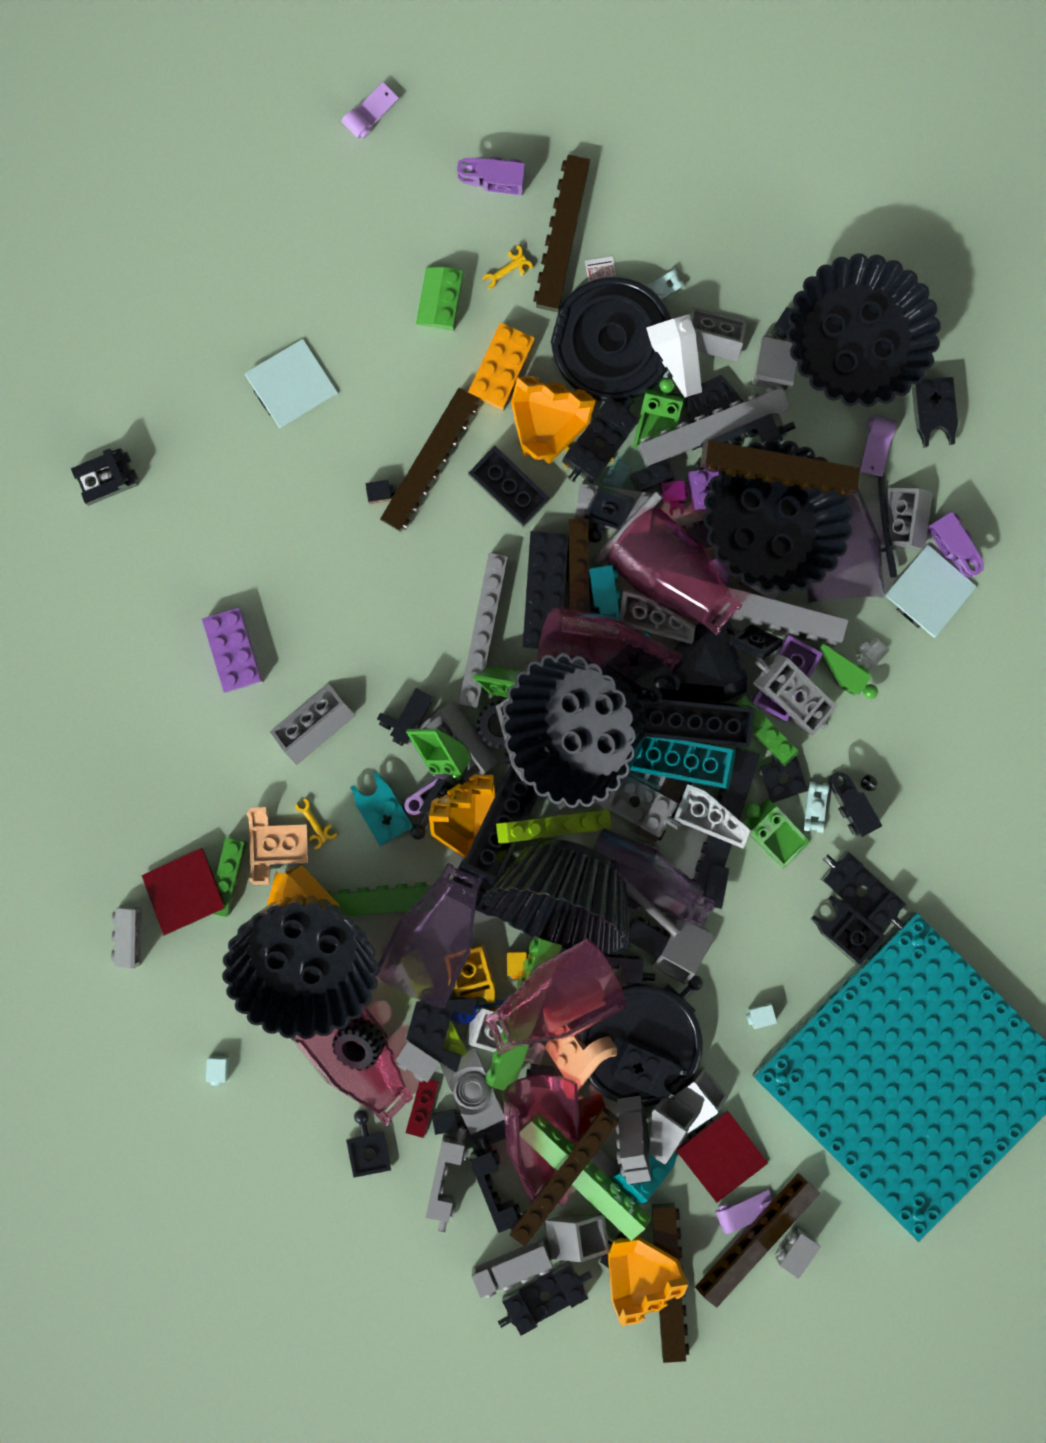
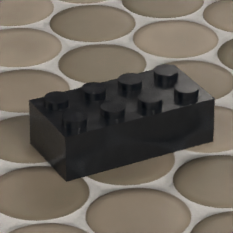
M495 445L468 472L469 477L523 528L550 502V497Z

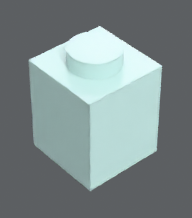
M771 1003L748 1008L749 1013L746 1014L748 1025H752L754 1029L777 1023Z
M209 1056L206 1064V1082H211V1085L221 1086L228 1079V1057Z

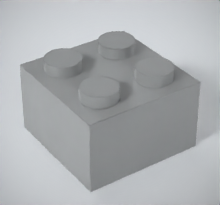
M409 1041L406 1042L395 1060L398 1062L397 1066L400 1069L411 1071L414 1073L413 1077L420 1082H428L441 1063Z
M797 1226L795 1230L791 1229L786 1237L788 1240L784 1246H779L775 1253L777 1255L775 1258L779 1266L799 1279L821 1246L814 1237Z

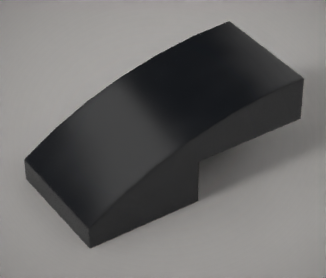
M710 865L703 906L722 909L730 868Z

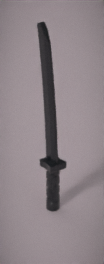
M883 473V476L878 478L880 510L885 547L881 548V551L886 552L890 578H895L898 575L893 551L897 549L896 546H892L885 477Z

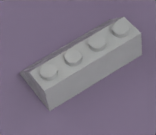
M580 484L575 519H586L584 518V513L598 486ZM605 487L635 498L634 504L622 527L654 494ZM612 506L604 507L607 510L614 509ZM654 508L631 532L650 534ZM588 519V526L595 527L597 522ZM604 525V527H603V528H607V529H614V528L609 527V526H606V525Z
M328 683L270 731V733L284 753L297 765L355 717V714Z
M454 701L440 709L419 726L420 729H439L464 744L472 760L464 770L463 778L459 781L461 785L469 781V777L474 774L483 775L499 763Z

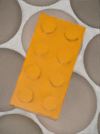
M500 322L468 393L480 401L504 411L515 387L517 377L520 376L535 343V338Z

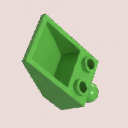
M663 378L659 384L660 389H646L633 447L638 448V445L642 443L641 440L646 437L652 436L654 439L660 436L659 432L670 429L671 432L677 429L684 396L672 393L675 383L671 378Z
M825 644L817 647V650L823 653L821 657L840 688L852 696H858L863 691V695L867 699L877 697L878 688L873 684L867 685L872 677L868 674L869 670L862 665L856 666Z
M407 729L406 733L431 774L450 775L449 777L453 781H460L463 778L464 770L472 760L464 744L439 729Z
M768 798L760 806L755 802H750L746 805L745 813L749 817L743 824L751 830L750 836L784 869L810 841Z

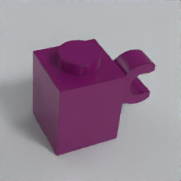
M684 481L662 482L660 484L661 494L663 495L662 504L670 503V516H673L674 508H679L680 515H683L684 508L678 502H685L686 497H689L688 485H685Z

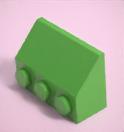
M428 267L425 269L416 325L454 331L463 281V270L447 267Z
M490 666L474 674L472 679L489 694L508 698V689L512 685H517L516 676L522 670L517 668L509 670L504 666Z

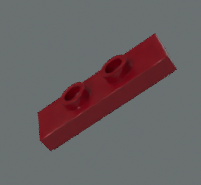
M429 1079L428 1082L419 1081L406 1134L424 1138L439 1081Z

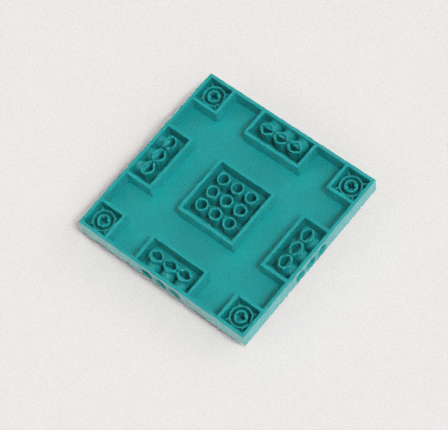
M913 912L904 921L905 926L901 930L897 928L752 1076L920 1242L1046 1115V1041L918 913Z

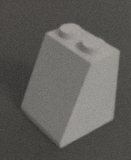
M773 335L762 336L752 385L766 388L775 386L776 389L782 387L785 392L791 390L794 383L797 361L793 360L790 355V349L793 344L788 339L782 341Z
M680 917L675 925L681 929V932L676 937L671 933L669 934L668 941L658 958L655 959L652 967L686 985L696 974L714 935L710 934V931L706 928L694 925L691 920Z
M705 1068L697 1072L692 1078L693 1080L675 1094L678 1100L700 1114L689 1132L719 1113L728 1098Z
M663 1097L652 1111L649 1154L654 1156L656 1160L666 1164L700 1114L677 1098L674 1100Z
M603 1214L558 1216L545 1220L551 1259L583 1262L610 1253L605 1216Z

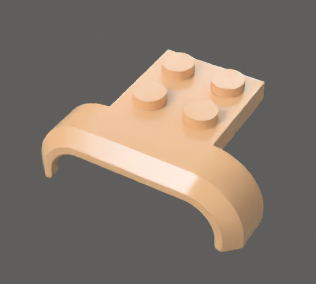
M255 807L247 812L250 839V882L254 885L270 884L271 864L309 863L307 824L269 826L267 807Z
M572 1024L556 1031L544 1046L563 1075L560 1085L567 1096L572 1099H582V1095L577 1092L597 1066L605 1059L617 1055V1047L610 1036L600 1038L586 1047L579 1040V1035Z

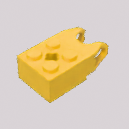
M484 942L447 952L445 960L457 998L483 997L491 1006L492 1011L497 1010L495 999L496 985ZM467 964L473 966L472 971L469 968H465Z

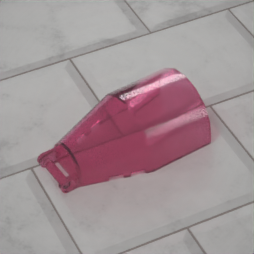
M660 508L650 509L636 518L624 530L610 552L608 564L612 565L613 570L616 569L617 573L640 594L673 613L705 625L716 635L721 632L720 629L737 609L740 610L742 607L731 595L725 582L716 570L713 561L708 556L705 547ZM728 602L731 603L718 621L713 624L712 620Z
M558 607L553 608L545 620L538 648V662H541L545 655L557 657L559 654L565 653L573 657L581 656L603 667H606L608 661L631 643L632 647L641 648L665 664L667 662V666L671 670L681 661L682 655L678 651L667 650L664 644L615 617Z
M585 939L537 966L533 970L532 975L520 984L521 986L514 994H511L495 1012L484 1018V1022L489 1026L497 1044V1052L501 1055L519 1046L575 1037L626 1009V1000L620 982L604 954L592 941ZM498 1020L507 1038L505 1043L495 1023Z
M362 1006L363 1012L360 1017L366 1021L368 1019L371 1020L372 1024L378 1026V1030H382V1036L385 1037V1047L376 1063L367 1070L363 1068L361 1071H357L356 1068L353 1070L349 1069V1066L346 1065L345 1067L342 1065V1061L336 1059L337 1055L333 1053L332 1040L339 1029L334 1028L333 1032L328 1036L315 1034L311 1039H302L296 1035L294 1038H291L325 1083L374 1112L384 1125L388 1126L398 1111L413 1099V1096L405 1086L399 1067L395 1064L392 1056L394 1053L388 1045L386 1039L388 1037L385 1030L366 1006ZM400 1095L401 1098H400V1099L393 1105V1107L386 1113L385 1110H386V1109L396 1100V1098Z
M547 1074L528 1076L509 1084L503 1092L506 1150L530 1203L556 1169L520 1136V1130L524 1124L539 1111L573 1144H575V1141H578L580 1136L577 1083L562 1076ZM567 1192L557 1205L567 1203Z

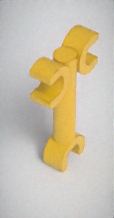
M519 245L516 246V249L519 251L518 255H513L511 251L508 252V256L513 260L493 275L485 274L483 276V281L487 279L493 281L488 285L489 289H493L497 280L518 266L521 275L525 274L522 269L523 266L527 265L531 270L533 269L532 263L523 256L522 248Z
M305 798L303 799L306 804L305 808H300L298 804L295 805L297 811L303 812L317 835H313L308 839L309 841L313 839L319 841V844L314 847L316 850L328 839L336 838L338 834H328V829L333 827L332 824L326 826L324 830L309 809L310 802Z

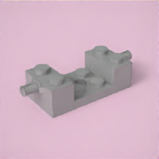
M777 654L769 664L762 658L755 662L762 669V672L753 684L764 695L774 699L792 717L790 720L802 731L814 735L820 727L824 729L826 728L825 725L828 726L826 719L835 710L837 705L789 658ZM801 691L802 698L796 701L795 696Z
M629 776L624 778L619 789L611 792L605 801L595 800V803L622 816L657 837H661L667 824L676 830L681 822L671 818L678 805L677 802ZM634 796L640 799L638 807L630 805V800Z
M459 1128L457 1138L443 1135L426 1214V1218L440 1221L438 1228L440 1232H446L447 1222L449 1223L450 1217H454L456 1202H453L454 1196L443 1194L445 1180H442V1176L447 1175L449 1163L461 1165L462 1160L466 1161L468 1146L465 1145L467 1131L465 1128Z

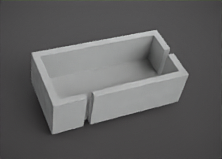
M641 1096L618 1099L615 1115L619 1117V1123L616 1126V1132L619 1134V1137H616L617 1148L620 1149V1152H617L618 1164L622 1163L620 1165L622 1177H626L627 1184L651 1181L648 1122Z
M542 1238L525 1247L523 1246L473 1267L471 1277L480 1298L484 1296L485 1298H490L499 1289L506 1291L513 1288L517 1282L525 1283L530 1281L532 1276L536 1274L541 1276L550 1272L552 1259Z

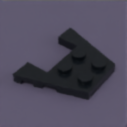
M720 375L702 383L701 393L686 397L689 424L694 423V418L704 414L708 417L713 415L712 411L722 407L723 410L730 408L731 403L739 400L743 403L744 401L724 377ZM702 446L696 447V448L692 449V451H694V450H696V449H698V448H700V447H702Z
M477 998L416 1001L406 1040L454 1072H457L462 1055L443 1050V1045L453 1011L473 1016Z

